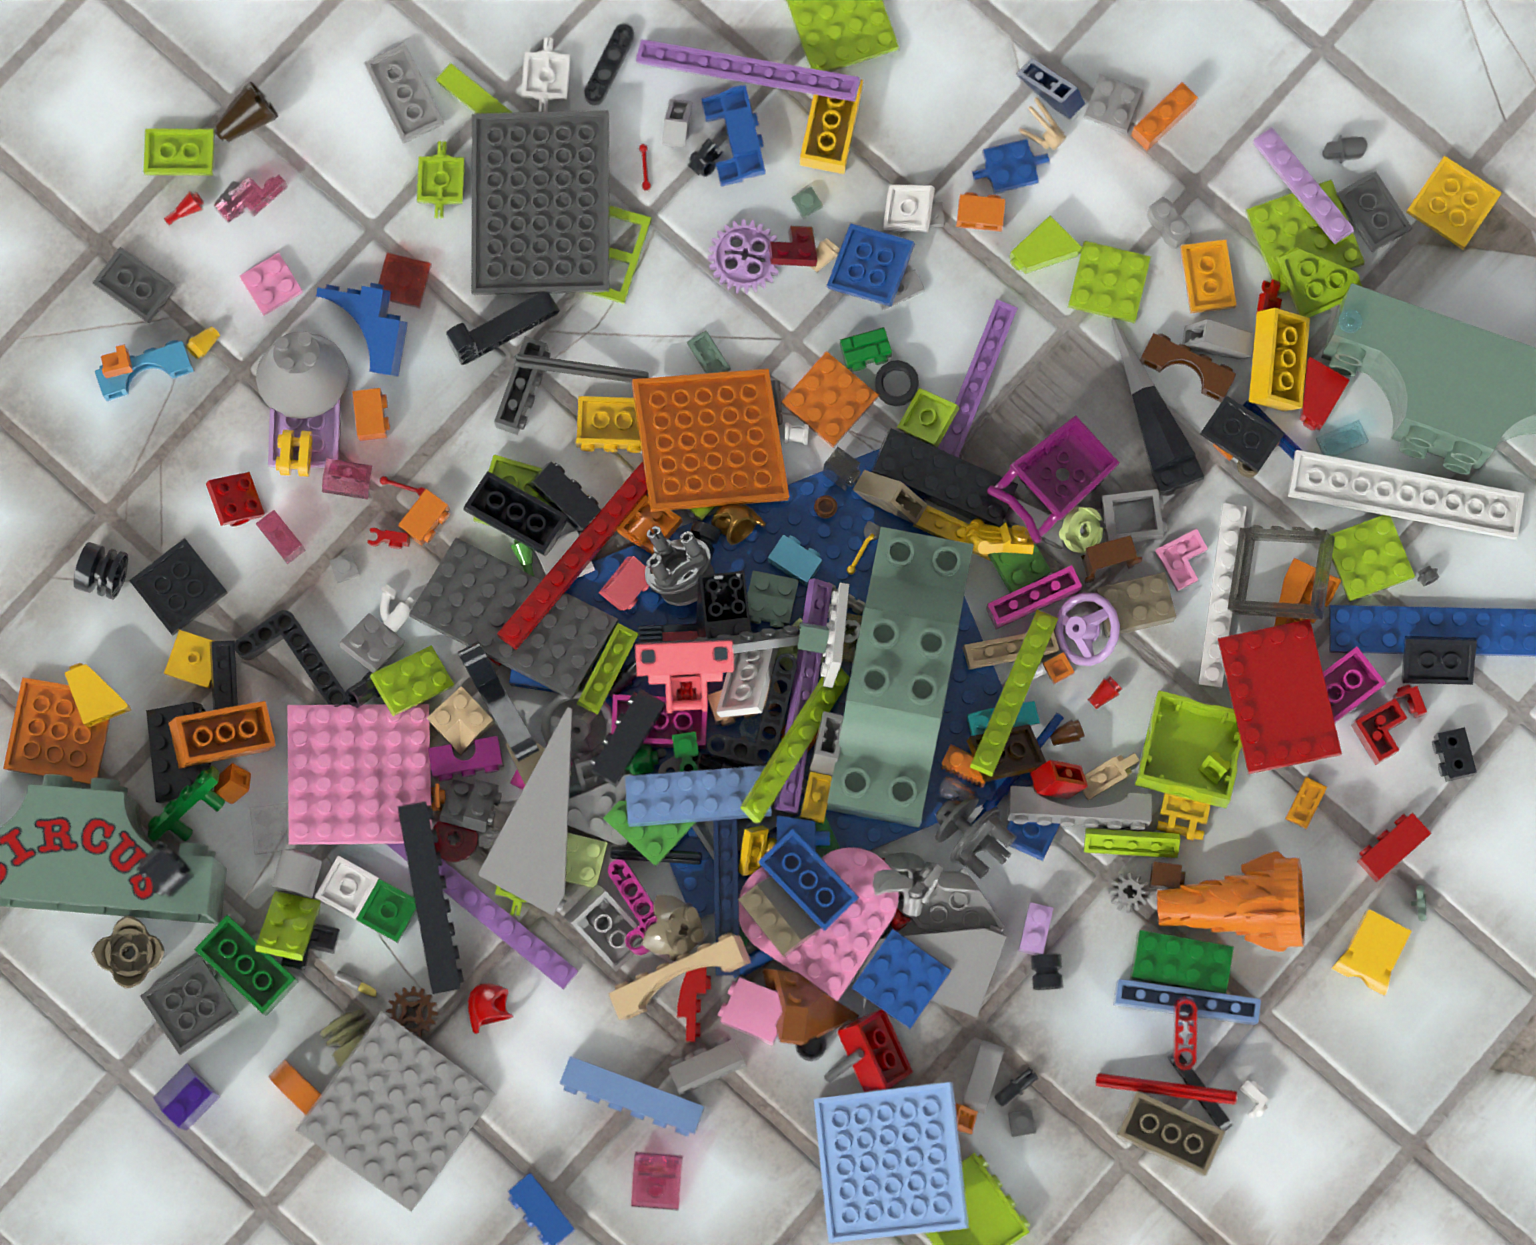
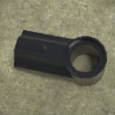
M371 671L361 681L346 690L347 702L351 706L359 708L375 696L376 698L381 697L370 678Z

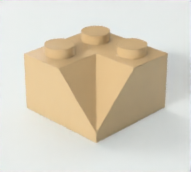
M462 686L427 717L430 724L460 755L475 743L474 740L480 739L495 725L494 720Z

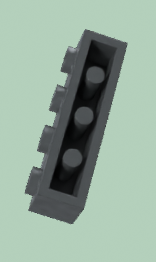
M526 336L519 351V354L550 358L551 355L548 352L547 343ZM514 366L494 420L496 428L518 435L520 429L524 430L528 419L525 416L527 408H532L535 400V395H533L535 386L539 387L543 378V374L540 373L541 370Z

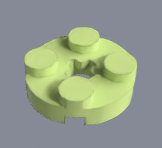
M1075 506L1065 517L1062 528L1059 531V537L1061 540H1064L1069 550L1085 553L1087 547L1099 544L1102 539L1103 528L1100 527L1099 521L1102 518L1093 508ZM1082 526H1083V529L1085 530L1083 534L1080 533V530H1081V527H1082Z

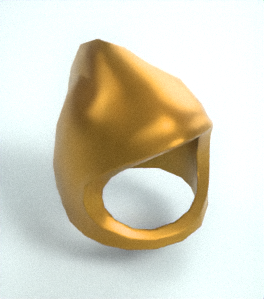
M745 504L720 506L711 520V524L722 531L721 534L726 536L727 542L731 545L738 544L747 538L757 524L762 527L766 525L762 518Z

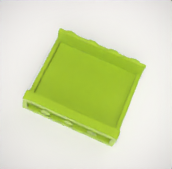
M974 1152L961 1162L969 1228L926 1232L924 1234L932 1245H1012L1030 1233L1028 1227L1031 1225L1023 1214L1019 1216L1014 1210V1207L1017 1205L1009 1194L1006 1196L1000 1189L1003 1185L995 1174L991 1176L986 1168L989 1164L981 1154L977 1156Z

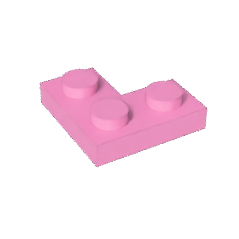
M1195 529L1155 550L1177 592L1198 581L1188 560L1207 551L1208 548L1198 529Z

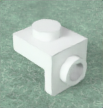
M1246 1080L1238 1089L1256 1104L1248 1116L1250 1118H1253L1255 1115L1260 1117L1268 1108L1265 1103L1269 1099L1262 1093L1264 1089L1255 1081L1250 1083Z

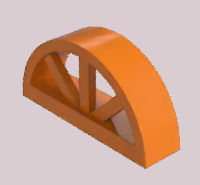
M285 1059L268 1076L275 1086L305 1115L308 1114L321 1095Z

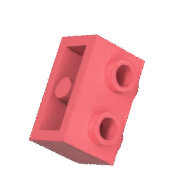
M634 556L627 557L599 593L619 611L630 610L637 603L638 599L636 597L641 591L644 592L649 587L645 579L646 566Z

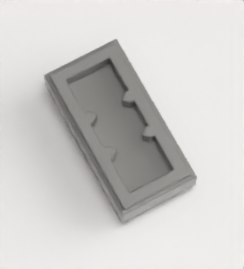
M915 269L903 275L892 306L925 291ZM880 304L883 310L890 307Z

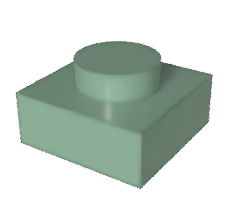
M811 186L791 197L792 202L803 219L823 208V204Z

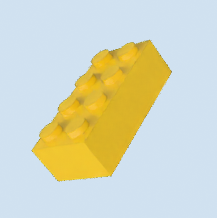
M863 80L860 81L855 102L813 94L800 154V166L845 174L863 90Z
M1278 308L1257 312L1249 402L1280 411L1302 408L1310 318Z

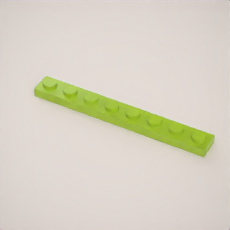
M1038 609L1036 610L970 768L992 777L1059 618Z
M841 667L832 688L823 686L824 677L820 679L741 804L740 808L754 823L762 821L819 730L823 712H830L851 679Z

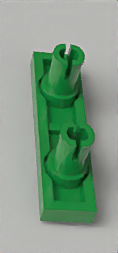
M213 765L207 771H201L191 786L187 785L184 787L180 796L175 801L171 800L159 816L155 815L149 821L147 837L155 842L166 831L170 830L186 842L192 836L193 830L183 823L180 818L200 800H203L216 812L225 804V800L212 790L219 782L220 771Z

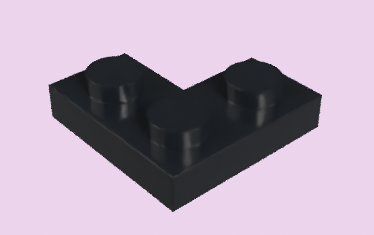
M314 924L303 960L283 957L282 966L305 970L311 949L334 954L340 929Z

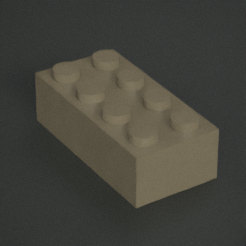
M1137 1091L1132 1098L1116 1137L1204 1177L1208 1173L1225 1131Z

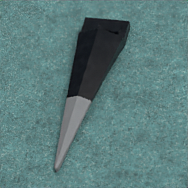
M1112 318V326L1133 398L1151 473L1160 495L1203 480L1204 474L1197 461L1195 452L1117 321Z

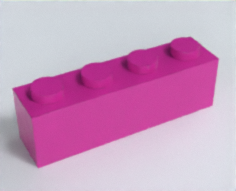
M1071 565L988 603L986 610L997 630L1036 612L1037 609H1043L1080 592L1082 585Z

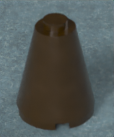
M249 81L216 121L214 132L221 141L226 140L230 142L274 121L279 115L273 105L267 102L266 96L253 82Z

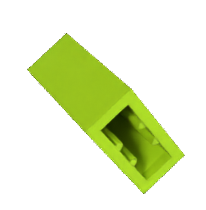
M1050 215L1010 252L1009 258L1011 259V265L1017 271L1022 270L1027 274L1075 258L1081 254L1082 247Z

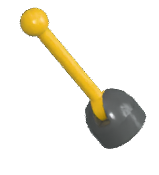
M870 521L866 523L864 527L866 539L853 563L847 567L846 571L848 574L852 575L855 573V567L869 542L879 538L880 526Z

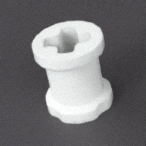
M786 423L784 443L803 442L804 445H807L809 425L790 426L789 423Z
M847 620L845 622V626L854 628L853 636L851 634L845 635L844 633V642L851 643L859 637L861 627L855 620Z

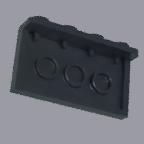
M188 702L146 710L156 803L175 801L180 796L184 787L187 785L191 786L196 781L199 773L203 770L207 771L211 766L210 762L179 768L169 727V722L175 717L206 712L200 703Z

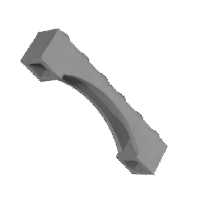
M1010 786L1007 821H1013L1016 824L1037 822L1038 825L1043 826L1050 825L1051 823H1058L1064 827H1072L1074 825H1084L1086 828L1107 826V828L1113 830L1127 827L1134 831H1142L1148 829L1152 821L1151 794L1128 793L1124 800L1111 805L1078 808L1047 800L1035 793L1034 787Z

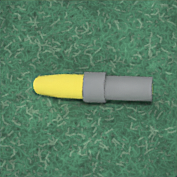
M339 970L336 973L334 979L350 986L355 991L376 997V990L363 983L362 980L356 977L353 978Z

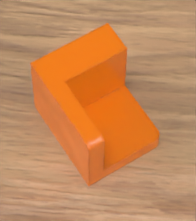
M125 344L116 346V352L101 356L102 373L106 379L133 372L129 351Z
M231 763L219 773V782L214 786V792L226 802L234 804L249 791L251 773Z

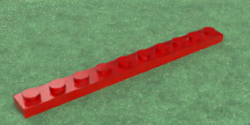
M643 462L639 464L497 633L498 638L517 650L617 531L620 524L644 496L648 494Z

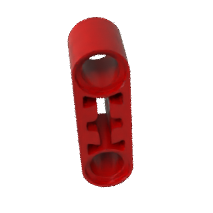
M1181 997L1174 1004L1173 1058L1176 1065L1184 1070L1191 1069L1197 1060V1007L1194 1001L1188 997ZM1190 1004L1192 1011L1188 1015L1180 1014L1179 1008L1181 1005ZM1182 1021L1187 1022V1029L1191 1033L1187 1034L1188 1045H1183V1037L1179 1034L1184 1031ZM1184 1051L1191 1053V1059L1186 1063L1178 1060L1180 1053Z

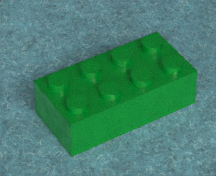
M226 915L194 950L254 1007L267 1016L299 981L271 954L256 951L257 941L230 916Z
M1139 930L1136 937L1130 979L1170 987L1226 994L1234 947Z

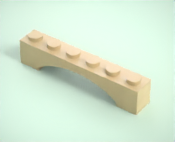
M731 933L725 934L718 938L719 942L713 945L710 943L701 945L697 948L698 952L691 955L690 953L682 954L676 958V962L661 964L656 967L657 971L651 974L648 972L636 976V981L630 984L623 982L616 985L615 991L608 994L618 1019L629 1020L648 1011L646 1005L654 994L667 982L685 972L710 966H719L722 968V971L732 972L751 963L741 936L732 935Z

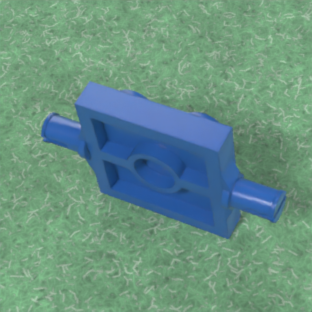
M1024 139L983 149L985 168L972 171L974 181L987 177L992 184L994 194L1038 184L1039 178L1036 166L1049 163L1050 161L1048 153L1034 156L1030 150L1028 140Z

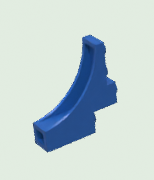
M370 283V287L362 286L361 290L347 288V292L339 291L340 287L326 284L325 289L317 287L316 297L327 299L339 305L359 325L369 350V372L398 377L408 322L400 321L401 316L387 314L391 291L384 290V285Z

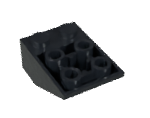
M744 570L698 576L696 619L698 638L712 639L722 634L734 636L745 631L751 632Z

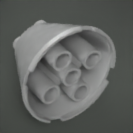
M306 331L291 332L279 337L261 357L256 372L257 387L264 402L271 409L283 413L284 416L298 419L315 417L333 408L343 392L346 391L349 381L348 364L344 354L337 345L327 338L310 334Z

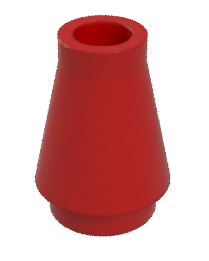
M1108 676L1106 679L1103 678L1087 700L1098 709L1119 696L1122 688L1111 676Z

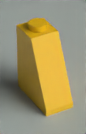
M78 663L69 667V671L64 672L82 722L87 728L132 711L131 707L87 664Z

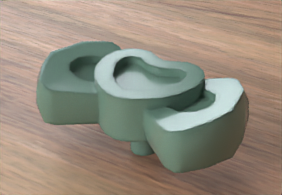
M1424 885L1416 886L1417 901H1411V906H1418L1419 921L1427 920Z

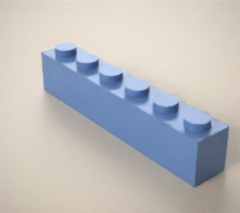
M1118 979L1116 982L1113 1004L1115 1006L1174 1014L1175 1002L1181 997H1188L1194 1001L1197 1007V1017L1256 1025L1259 1021L1261 999ZM1183 1004L1179 1008V1013L1182 1015H1188L1192 1011L1190 1004Z
M571 1056L560 1081V1084L564 1086L563 1090L574 1095H577L578 1091L587 1094L585 1099L599 1103L601 1099L609 1102V1108L620 1112L622 1108L631 1111L630 1115L641 1120H644L645 1116L654 1119L652 1124L665 1129L667 1125L676 1128V1133L687 1137L689 1133L695 1135L704 1110L702 1105Z

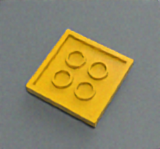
M1444 155L1406 213L1464 250L1502 192Z

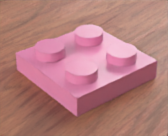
M279 253L240 275L241 280L263 316L303 293Z

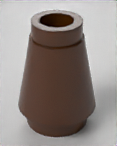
M1071 719L1053 730V732H1050L1049 736L1053 746L1081 741L1080 739L1085 737L1079 719L1075 721Z

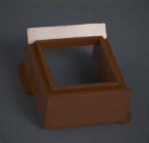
M1131 535L1087 547L1086 555L1081 556L1087 575L1084 582L1090 583L1094 581L1097 569L1125 561L1128 569H1130L1135 564L1141 563L1143 558L1142 556H1137Z

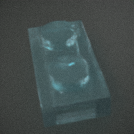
M1360 420L1316 438L1322 454L1332 457L1369 441Z

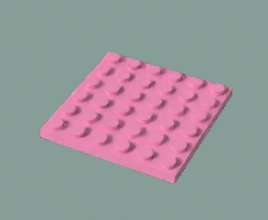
M386 704L362 705L359 708L351 705H341L338 707H334L337 705H287L289 845L403 844L397 806L426 801L427 806L431 805L430 758L428 748H430V730L427 719L429 716V704H418L395 716H392Z

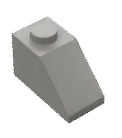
M675 99L669 100L664 119L662 144L675 148L685 147L692 102Z

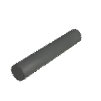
M861 1049L856 1050L825 1074L824 1079L828 1083L832 1082L862 1059L864 1052Z

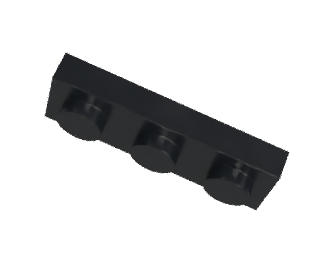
M235 640L210 642L213 710L238 706Z

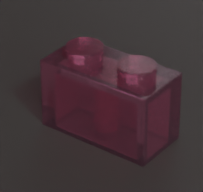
M326 458L322 478V492L368 500L373 466Z
M272 510L256 523L259 530L287 565L306 551L275 510Z

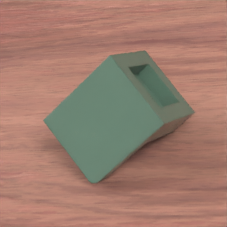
M800 622L798 649L825 654L829 636L828 627Z

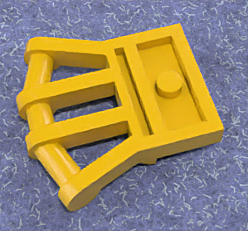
M976 518L965 529L967 542L974 544L975 549L981 554L1001 552L1033 554L1034 544L1028 529L1024 526L1015 525L1012 528H1008L1007 523H1004L1002 526L997 527L984 524L981 519Z

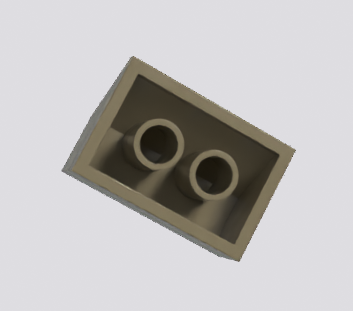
M772 876L755 885L738 899L784 958L822 929Z

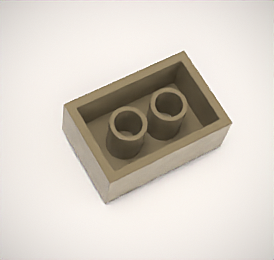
M1165 572L1099 587L1095 591V593L1108 599L1117 611L1120 623L1119 635L1171 623L1176 619ZM1098 605L1099 610L1103 609L1102 606ZM1109 618L1102 622L1106 638L1110 637L1111 623Z

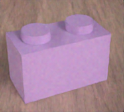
M1030 902L1018 949L1019 952L1032 955L1043 954L1053 912L1052 907Z

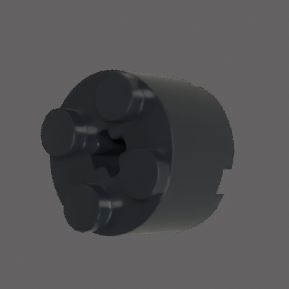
M159 842L139 862V866L136 869L144 878L149 877L154 882L152 887L158 894L173 897L194 877V874L189 873L191 871L190 867L175 851L169 853L165 850L168 845Z

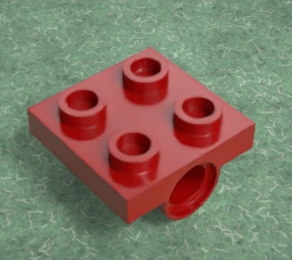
M250 472L216 478L205 483L221 526L228 524L231 527L239 526L251 519L261 518L265 514Z

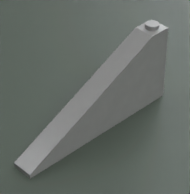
M567 707L478 873L480 877L551 915H554L556 911L560 913L567 901L563 897L566 891L573 709Z
M990 925L989 929L980 927L903 935L951 969V972L931 1000L978 1017L1007 935L1003 934L1004 930ZM887 937L879 939L857 973L861 974Z

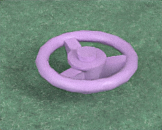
M1083 592L1072 596L1061 607L1057 615L1059 619L1054 631L1057 644L1061 652H1064L1067 659L1081 666H1092L1103 662L1113 652L1119 640L1120 623L1117 611L1108 599L1097 593ZM1084 601L1095 602L1103 607V609L1082 617H1072L1068 614L1076 604ZM1109 618L1111 623L1110 638L1106 647L1099 654L1094 655L1092 642L1100 634V623ZM1064 625L1067 635L1076 642L1083 656L1075 654L1067 646L1063 634Z

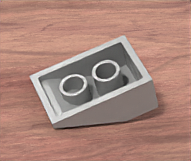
M598 884L563 916L615 972L634 955L626 946L625 938L638 925ZM637 938L633 943V947H640L643 938Z

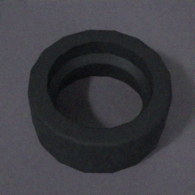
M900 360L889 361L882 365L875 379L876 393L883 402L891 406H903L911 402L919 386L918 374L914 367ZM899 370L908 375L911 385L906 394L892 396L884 389V377L891 371Z

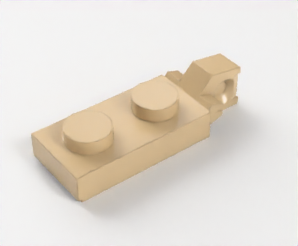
M1133 753L1125 759L1122 755L1115 756L1085 774L1088 787L1083 789L1082 792L1088 801L1127 778L1132 773L1130 768L1140 761L1136 754Z

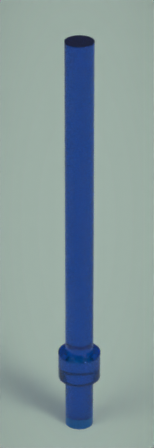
M1056 713L1036 740L1040 749L1064 719L1061 714ZM1020 775L1010 776L1005 779L991 799L986 800L982 805V811L972 822V825L987 811L997 807L1009 791L1010 786H1013Z

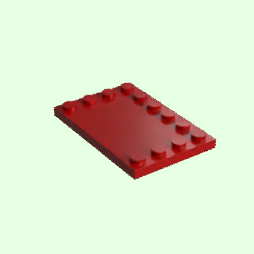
M1310 619L1218 638V645L1248 774L1342 755Z

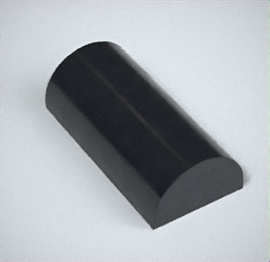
M489 471L486 472L463 508L465 512L543 556H546L552 550L568 519V516Z

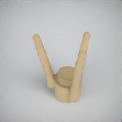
M1036 97L1034 100L1051 124V127L1032 106L1029 107V111L1047 130L1042 135L1045 140L1022 128L1019 129V132L1041 144L1046 150L1049 147L1055 150L1066 139V136L1039 98Z

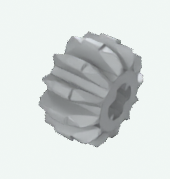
M1131 872L1127 874V880L1120 874L1118 876L1120 883L1114 880L1111 883L1116 889L1109 890V894L1117 896L1111 900V903L1114 904L1119 901L1120 904L1117 907L1119 911L1124 905H1126V913L1131 912V905H1133L1136 911H1139L1140 905L1138 902L1142 905L1147 903L1146 899L1141 896L1150 895L1149 891L1142 890L1148 885L1147 882L1139 884L1140 875L1135 880H1132ZM1127 887H1130L1131 891L1135 892V895L1133 894L1131 898H1128L1127 894H1123V890L1126 891Z

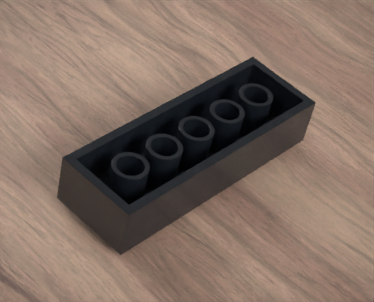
M892 428L886 433L870 472L900 481L917 496L971 520L979 518L987 525L997 527L1002 525L1009 505L988 494L987 490L990 486L997 485L1003 477ZM1012 481L1002 491L1014 496L1018 484Z

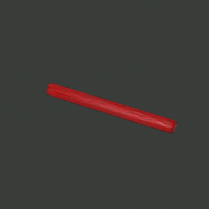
M1098 1073L1095 1080L1098 1087L1233 1105L1236 1104L1238 1097L1237 1092L1231 1090Z

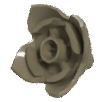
M661 894L656 896L654 914L657 917V922L649 926L645 932L642 945L652 953L659 955L669 954V958L672 961H677L676 958L692 951L704 939L701 918L697 910L689 902L684 903L672 895Z
M127 915L117 921L110 936L103 937L96 943L91 953L97 965L102 969L110 971L118 985L124 988H132L140 984L147 974L160 964L165 950L161 941L156 936L150 935L140 920ZM130 947H133V950L136 951L132 959L125 956V952H128Z

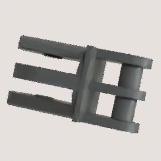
M1340 135L1338 141L1328 142L1325 145L1322 156L1324 159L1339 158L1340 164H1342L1344 160L1362 158L1368 143L1364 137L1342 138V135Z

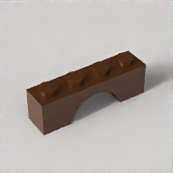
M1153 333L1141 356L1140 362L1159 373L1171 365H1185L1191 368L1200 378L1201 393L1221 403L1236 376L1233 369L1227 365H1218L1212 362V359L1207 355H1197L1191 352L1192 349L1184 344L1177 345L1171 342V339L1164 334L1159 333L1157 335Z

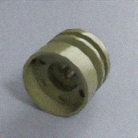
M363 1008L339 1016L320 1032L323 1039L334 1036L326 1042L327 1047L339 1044L340 1048L332 1054L339 1068H341L365 1035L364 1029L371 1023L370 1019L358 1022L366 1015Z

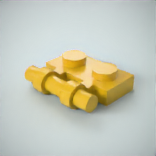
M1164 793L1160 814L1169 816L1168 822L1158 821L1156 830L1164 831L1165 833H1177L1181 836H1186L1188 840H1203L1205 831L1197 830L1196 826L1197 823L1207 824L1211 805ZM1176 818L1188 820L1189 826L1175 825Z

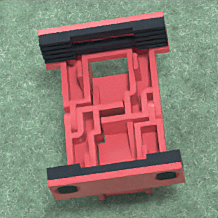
M696 624L638 626L639 642H636L637 676L649 675V684L666 683L667 713H672V710L702 709L703 712H706L707 682L723 681V672H734L732 638L695 640L698 638Z

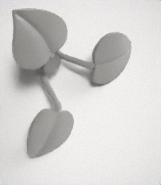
M908 852L888 854L884 861L892 870H880L873 877V889L876 896L886 892L904 891L903 912L910 916L921 914L923 903H928V898L936 885L947 891L979 893V887L970 876L962 872L948 871L941 873L940 878L934 879L924 896L920 888L913 887L912 871L922 870L925 865L924 861L920 856ZM897 871H908L909 878L905 875H900Z

